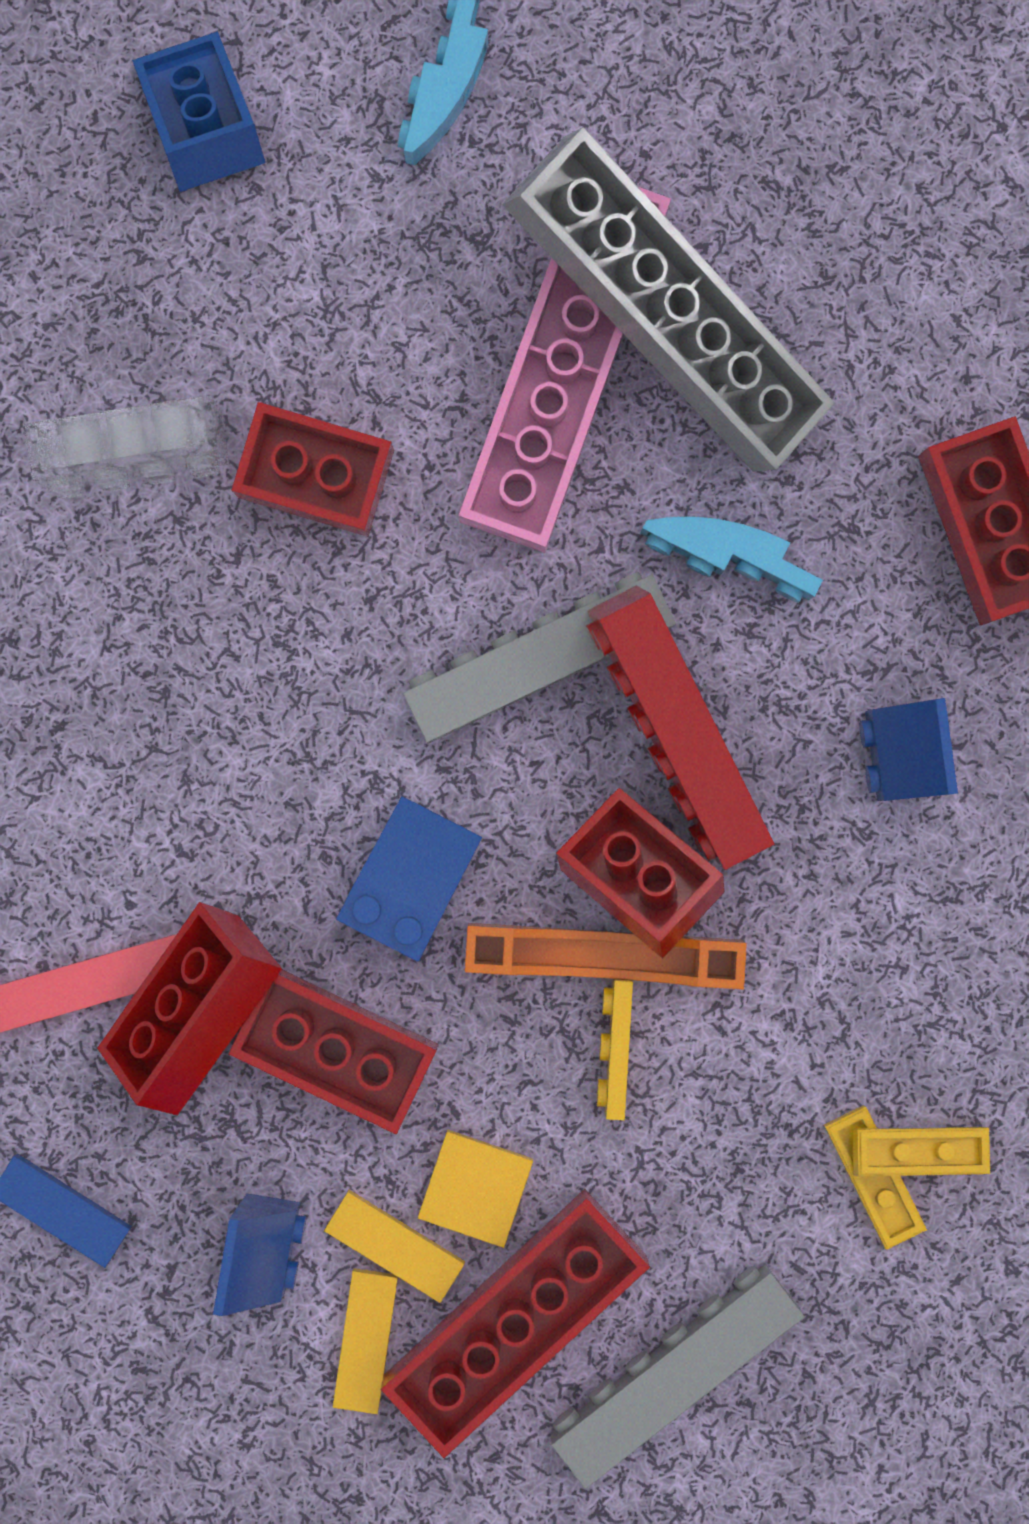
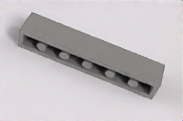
M639 572L631 574L614 583L617 591L603 598L600 597L597 591L574 602L576 611L561 618L557 611L547 614L532 622L535 628L534 631L518 637L516 631H512L492 641L491 644L494 648L492 651L477 657L474 650L450 661L453 668L450 671L436 677L434 671L431 670L408 681L412 689L403 692L426 742L429 744L610 658L609 654L604 656L601 650H597L586 629V625L592 622L587 610L636 585L651 593L668 629L673 628L676 622L653 574L643 579Z
M766 1264L758 1270L755 1266H751L743 1271L733 1282L736 1287L722 1298L719 1294H716L707 1299L697 1310L700 1316L686 1327L682 1322L673 1326L662 1336L661 1341L664 1343L650 1355L647 1351L636 1355L625 1366L626 1374L614 1383L610 1379L603 1381L589 1394L591 1400L578 1411L574 1407L566 1410L554 1421L552 1426L555 1429L551 1432V1445L585 1489L805 1317L799 1306Z

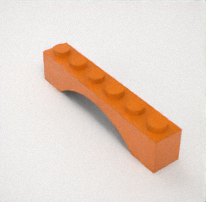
M468 923L465 972L499 975L610 978L744 990L747 943L741 939L683 936L662 959L635 934L628 932Z

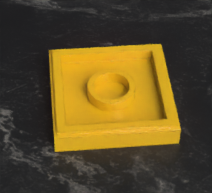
M447 1129L418 1214V1219L504 1248L533 1164V1158Z

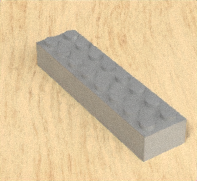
M584 127L563 137L502 204L753 472L777 470L834 405L835 402Z

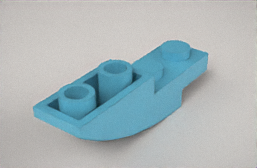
M480 0L448 1L446 19L451 20L452 24L449 37L442 35L440 37L436 55L437 64L424 62L421 77L413 76L408 96V103L414 104L411 121L403 120L398 139V147L404 148L407 164H417L436 146L453 125L473 91L489 44L488 29L474 26Z
M666 517L647 520L640 533L648 537L645 544L651 549L666 556H670L673 550L688 558L686 566L697 573L710 577L714 571L721 575L729 561L732 560L737 563L734 570L739 574L759 582L761 576L778 584L775 589L777 593L794 602L799 603L802 597L807 600L815 597L823 582L822 579L782 559L790 542L744 524L704 517Z

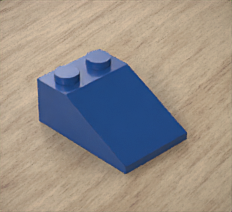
M218 31L132 60L180 192L266 163L254 122Z
M945 698L865 711L866 720H862L859 723L860 738L863 748L870 747L872 765L865 768L866 783L869 793L876 792L877 801L958 794Z
M401 796L336 920L419 962L482 837Z
M249 1193L244 1196L229 1218L213 1315L226 1316L279 1303L285 1294L286 1288L294 1289L299 1262L291 1260L294 1243L302 1244L306 1225V1216L298 1215L300 1202Z

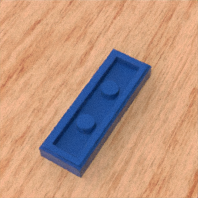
M18 1153L13 1156L0 1177V1202L104 1268L109 1264L132 1228L125 1221Z

